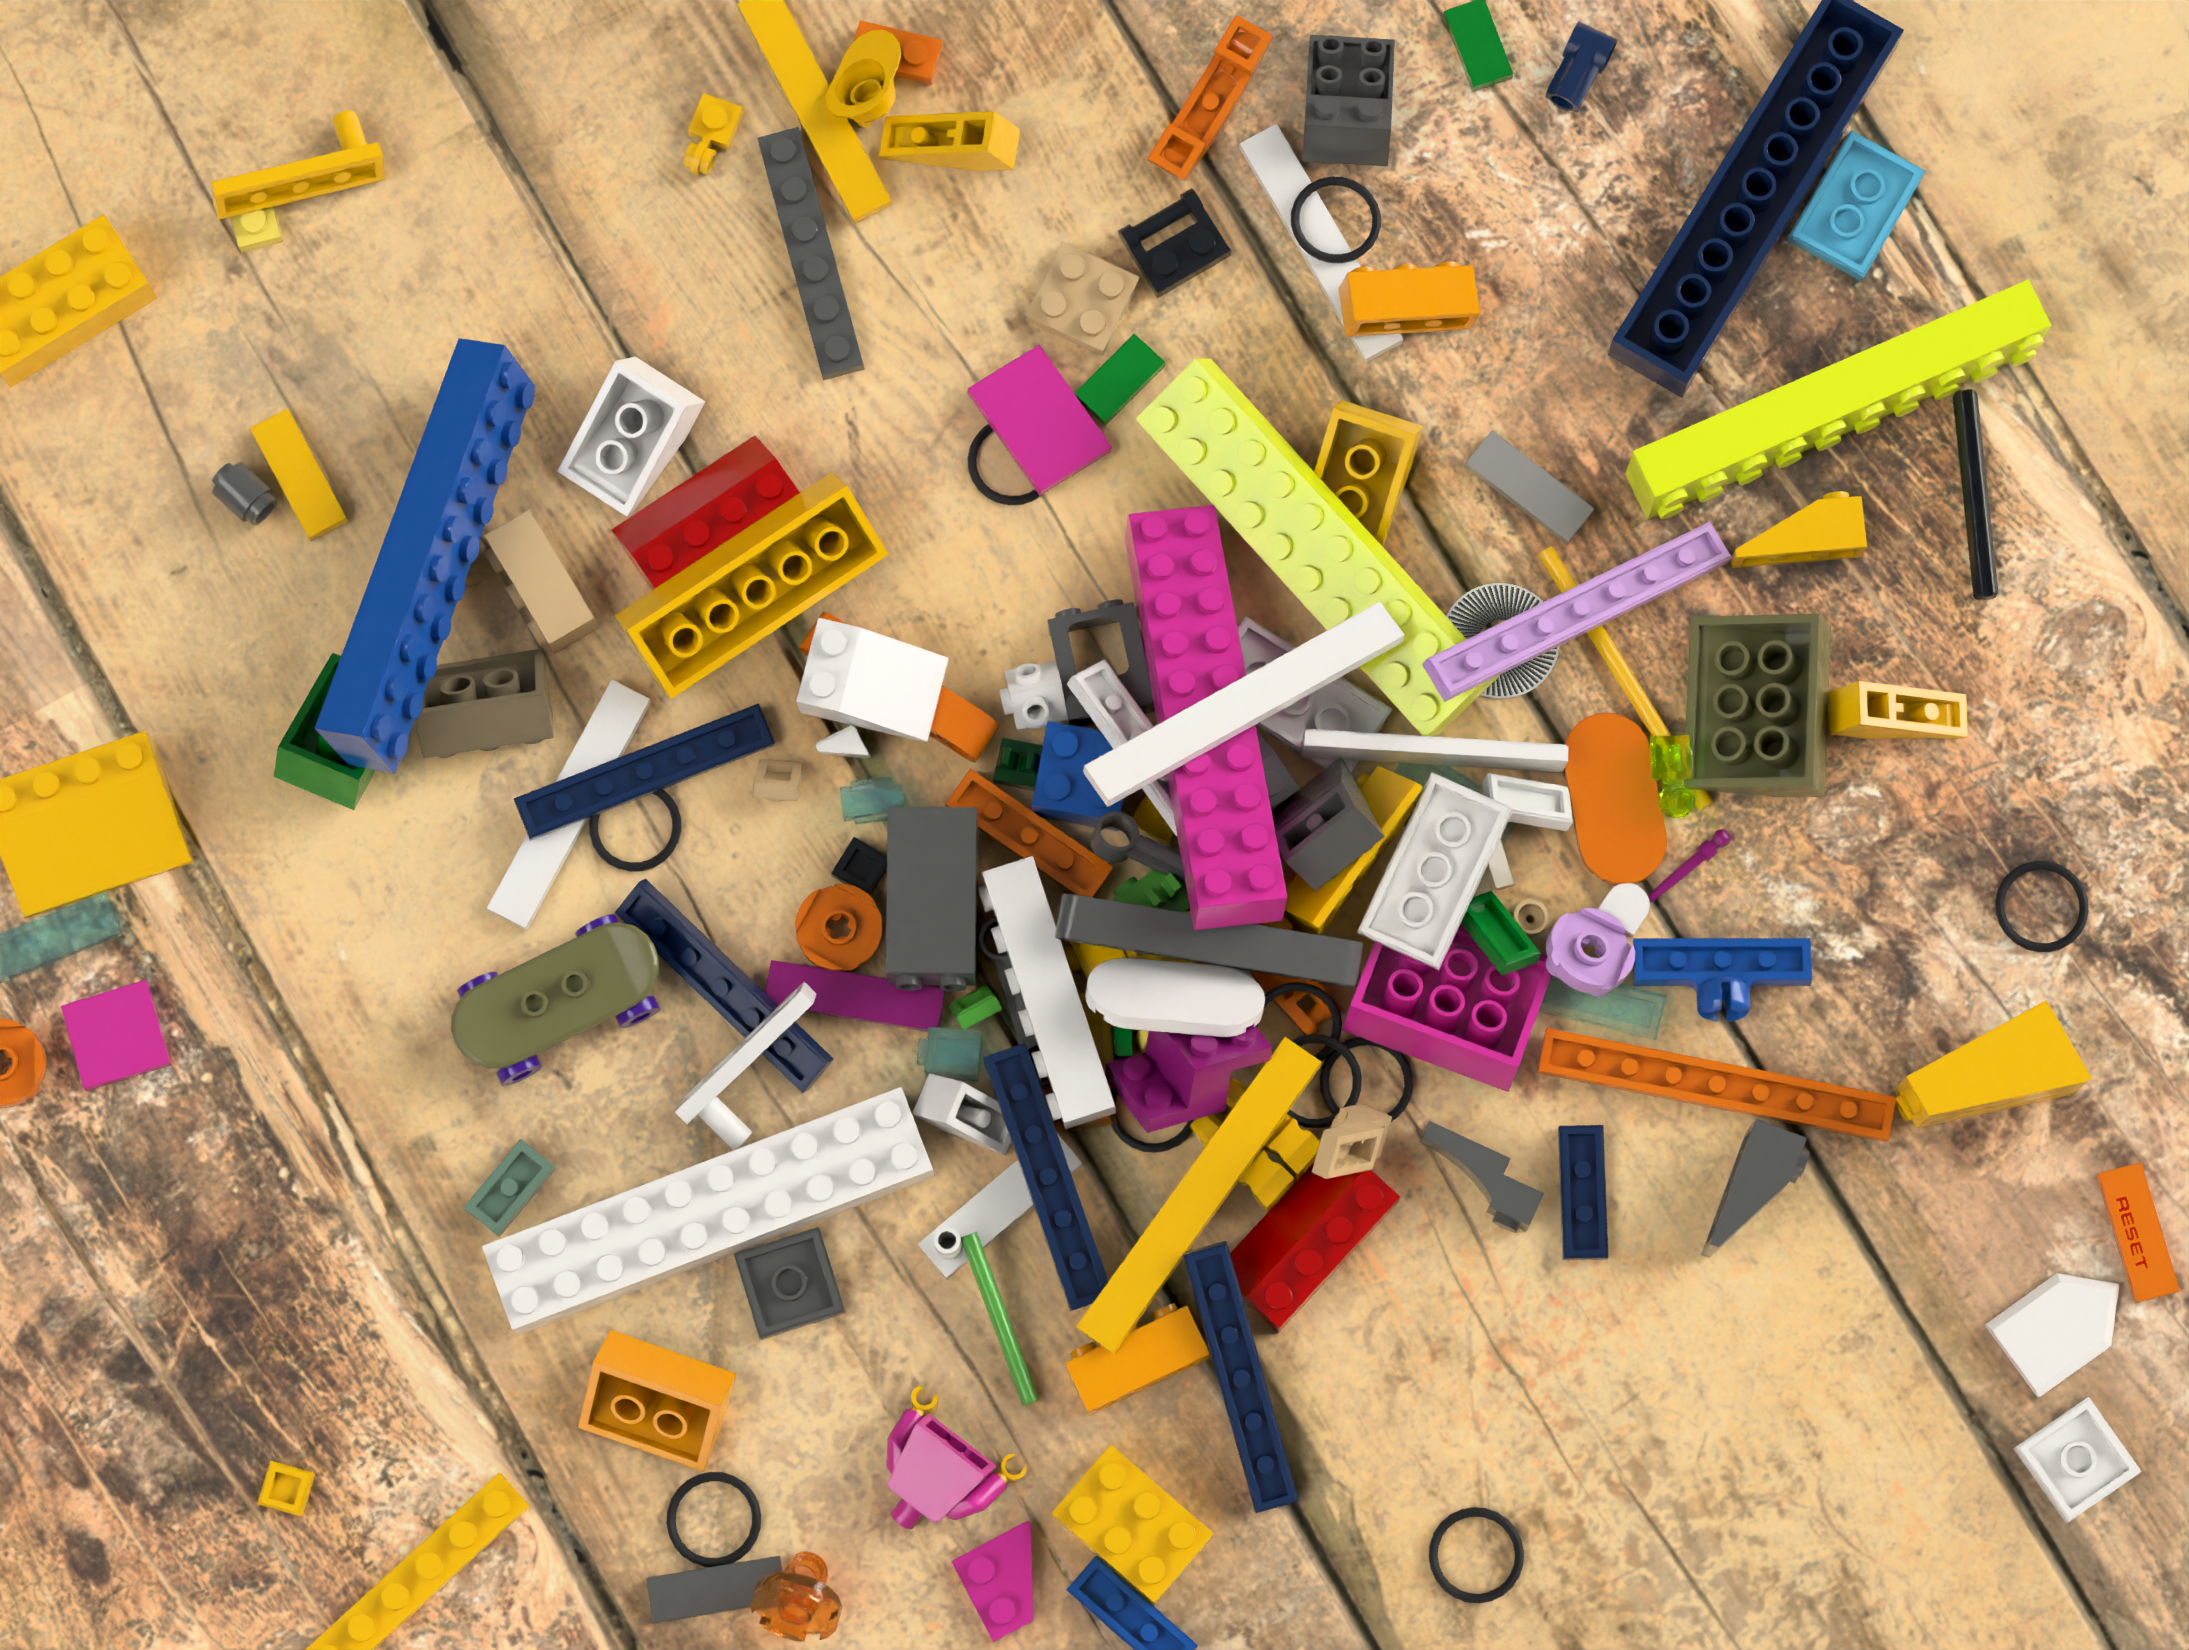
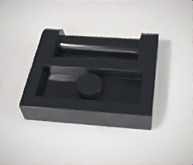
M1192 188L1180 194V200L1133 227L1128 224L1118 230L1122 243L1157 298L1231 256L1230 248L1204 209L1197 193ZM1190 214L1195 224L1146 252L1141 244L1143 240Z

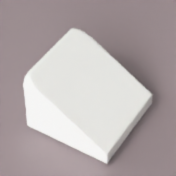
M852 725L817 742V745H815L821 755L871 758L857 728Z

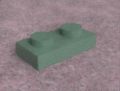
M520 1139L463 1208L500 1237L552 1175L556 1167Z

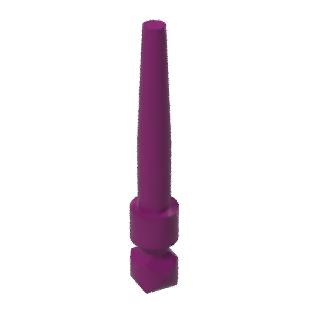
M1725 829L1717 830L1713 834L1712 840H1705L1696 848V853L1681 864L1648 895L1649 902L1655 901L1703 861L1708 862L1718 853L1717 849L1719 847L1727 846L1732 839L1729 832Z

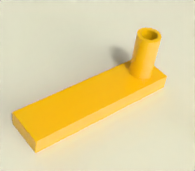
M351 110L339 112L333 117L332 122L342 151L212 181L213 204L218 220L385 180L383 153L379 142L367 144L356 112Z

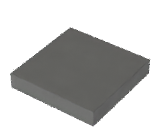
M819 1227L734 1254L760 1340L846 1313Z

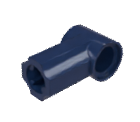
M1579 21L1566 44L1562 55L1564 59L1556 71L1545 97L1560 109L1578 113L1597 74H1602L1607 66L1618 39Z

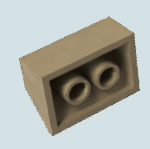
M543 649L437 665L435 675L428 681L422 698L421 714L415 719L423 758L436 756L448 758L461 752L474 750L492 751L500 746L519 743L536 744L544 739L554 738L553 712Z

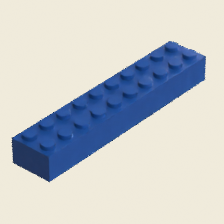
M458 338L315 726V730L348 765L395 774L400 759L407 752L411 728L414 720L421 714L422 698L428 681L435 675L437 657L442 643L450 634L451 618L457 601H460L464 595L465 579L471 563L478 556L482 532L485 524L492 518L495 496L499 485H502L506 479L507 463L513 447L519 443L524 416L527 409L534 402L535 385L505 345Z

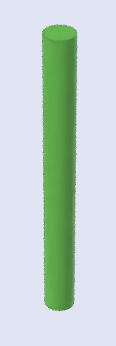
M977 1232L961 1237L962 1245L1022 1405L1038 1401L1040 1399Z

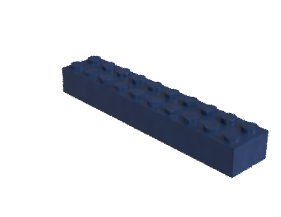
M1821 0L1612 339L1608 352L1610 357L1683 398L1895 52L1904 29L1853 0Z

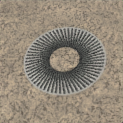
M1492 583L1479 586L1464 594L1454 603L1446 617L1466 639H1469L1479 634L1488 623L1495 620L1506 621L1543 603V601L1531 591L1520 586L1507 583ZM1559 646L1501 674L1481 695L1505 699L1517 697L1533 690L1552 671L1558 657Z

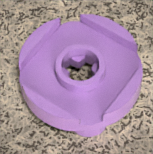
M1582 908L1579 913L1569 914L1568 912L1562 915L1550 930L1546 939L1548 958L1545 964L1551 975L1560 978L1573 989L1590 993L1596 997H1603L1610 990L1619 986L1629 974L1635 961V949L1633 943L1629 946V942L1624 936L1627 930L1618 919L1599 909ZM1587 944L1593 945L1595 947L1594 953L1600 958L1589 957L1583 952L1582 948H1585Z

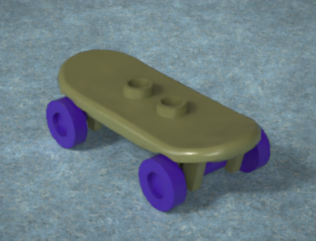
M615 914L606 915L578 929L575 933L576 938L500 975L495 971L489 972L466 982L457 990L460 1000L456 1003L451 1016V1032L455 1044L461 1053L474 1064L486 1068H498L499 1070L496 1074L502 1086H508L530 1077L542 1068L537 1054L613 1017H616L620 1028H628L647 1020L658 1013L660 1007L655 996L648 997L655 987L659 975V958L655 945L646 933L636 926L623 922L619 923Z

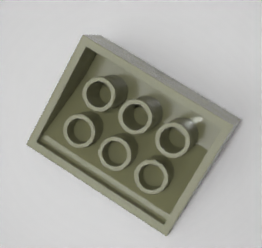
M1821 614L1691 617L1683 783L1685 789L1771 797H1825L1831 626Z

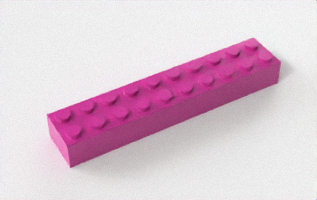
M1215 505L1128 514L1125 544L1157 724L1246 676ZM1256 725L1167 774L1194 930L1282 921L1288 897Z

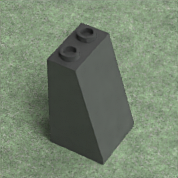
M888 806L886 976L888 985H896V989L917 991L922 989V985H940L942 990L955 992L965 990L966 986H976L977 887L979 872L977 807Z

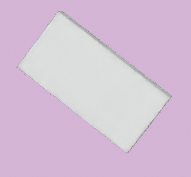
M1487 773L1482 781L1483 795L1512 807L1513 812L1508 822L1567 831L1573 823L1570 793L1567 786Z

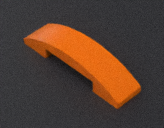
M1235 15L1214 49V57L1174 122L1168 124L1147 158L1149 162L1185 182L1203 158L1240 100L1266 53L1273 35Z

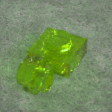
M1690 735L1650 736L1652 780H1662L1663 790L1658 799L1659 807L1670 818H1684L1695 806L1694 793L1687 785L1682 784L1683 779H1692L1691 764L1693 753L1690 747Z

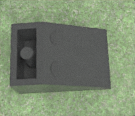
M1310 35L1302 161L1388 166L1392 120L1394 39Z
M1341 757L1272 810L1277 844L1285 862L1315 891L1327 881L1335 878L1340 871L1363 853L1372 849L1377 842L1385 837L1349 768Z

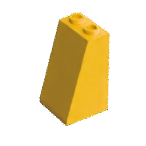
M2047 1000L1906 1076L1894 1089L1898 1096L1895 1098V1106L1906 1122L1912 1120L1915 1127L1920 1128L2069 1096L2077 1092L2092 1077Z

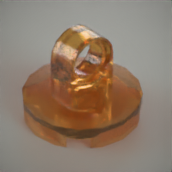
M804 1551L793 1556L783 1573L765 1576L756 1584L750 1609L752 1613L756 1611L761 1616L759 1624L764 1629L782 1638L804 1642L806 1634L815 1635L820 1633L819 1640H822L836 1632L842 1604L839 1596L826 1585L828 1578L826 1563L815 1553ZM795 1567H807L814 1573L815 1578L796 1573Z

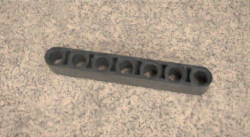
M1062 894L1055 934L1056 939L1346 987H1357L1364 944L1353 940L1256 924L1194 930L1190 913L1073 894Z

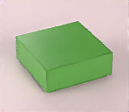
M987 985L979 987L950 1003L948 1006L963 1030L1002 1010L996 996Z

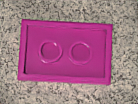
M1040 345L968 388L967 394L1039 496L1106 456L1112 450L1111 444Z

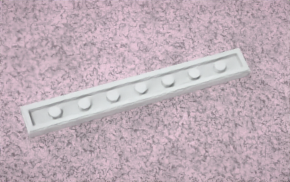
M1378 602L1084 765L1083 773L1106 806L1109 807L1403 642L1405 634L1382 603Z

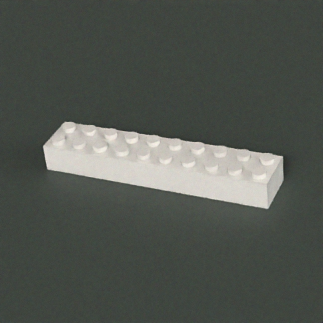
M899 1087L486 1244L482 1248L511 1328L517 1335H521L933 1178L935 1174L903 1089Z

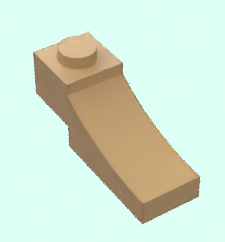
M1365 1104L1340 1108L1339 1113L1332 1122L1331 1128L1323 1130L1312 1173L1329 1179L1373 1169L1375 1159L1381 1157L1392 1116Z

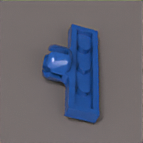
M1633 938L1632 942L1635 949L1633 986H1688L1694 988L1697 993L1698 1013L1709 1021L1718 1022V1011L1722 1010V1000H1725L1726 1022L1744 1018L1750 1010V989L1752 987L1811 986L1812 983L1810 938Z

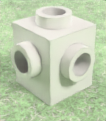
M1056 660L1041 664L1027 663L1018 666L1016 669L1004 671L1007 688L999 689L1004 715L1013 713L1017 730L1024 728L1038 729L1046 726L1047 721L1058 722L1068 720Z

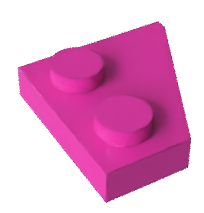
M1028 1521L951 1561L993 1643L1033 1622L1032 1531Z

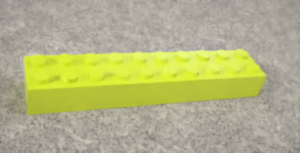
M2028 279L1638 448L1632 452L1625 475L1647 520L1659 515L1661 520L1670 518L1684 509L1683 504L1696 498L1701 503L1709 501L1722 494L1724 491L1722 487L1735 481H1738L1739 485L1748 484L1761 477L1763 469L1777 464L1778 468L1787 467L1802 458L1801 453L1814 447L1818 451L1826 450L1838 444L1842 440L1840 436L1853 430L1857 434L1865 433L1877 427L1881 423L1879 419L1889 414L1895 413L1896 417L1904 416L1916 410L1920 406L1919 401L1934 396L1935 400L1946 398L1959 389L1958 384L1973 379L1974 383H1979L1997 374V368L2004 364L2012 362L2013 366H2018L2030 361L2037 356L2036 351L2044 343V338L2052 325Z
M1211 358L1194 359L1136 418V421L1205 497L1215 505V508L1326 630L1335 627L1378 602L1382 603L1405 634L1404 640L1399 645L1360 667L1422 736L1432 737L1439 735L1499 677L1497 676L1444 702L1422 664L1427 658L1467 639Z

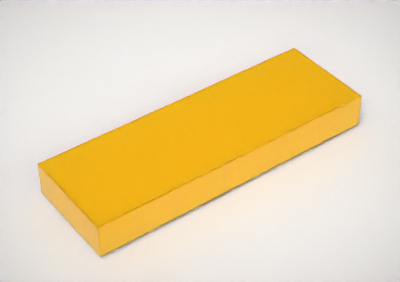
M288 408L250 427L253 436L310 542L349 522Z

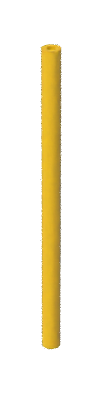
M1553 546L1539 553L1540 560L1561 593L1577 586ZM1603 625L1587 632L1683 785L1685 755ZM1685 789L1698 811H1702L1714 803L1707 791Z

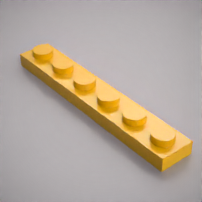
M498 1473L305 1650H375L531 1506L501 1473Z

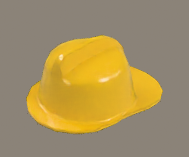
M872 30L860 35L850 44L825 96L826 106L833 115L840 118H851L861 127L868 128L873 121L886 115L893 107L896 99L893 78L901 58L900 43L894 34L885 30Z

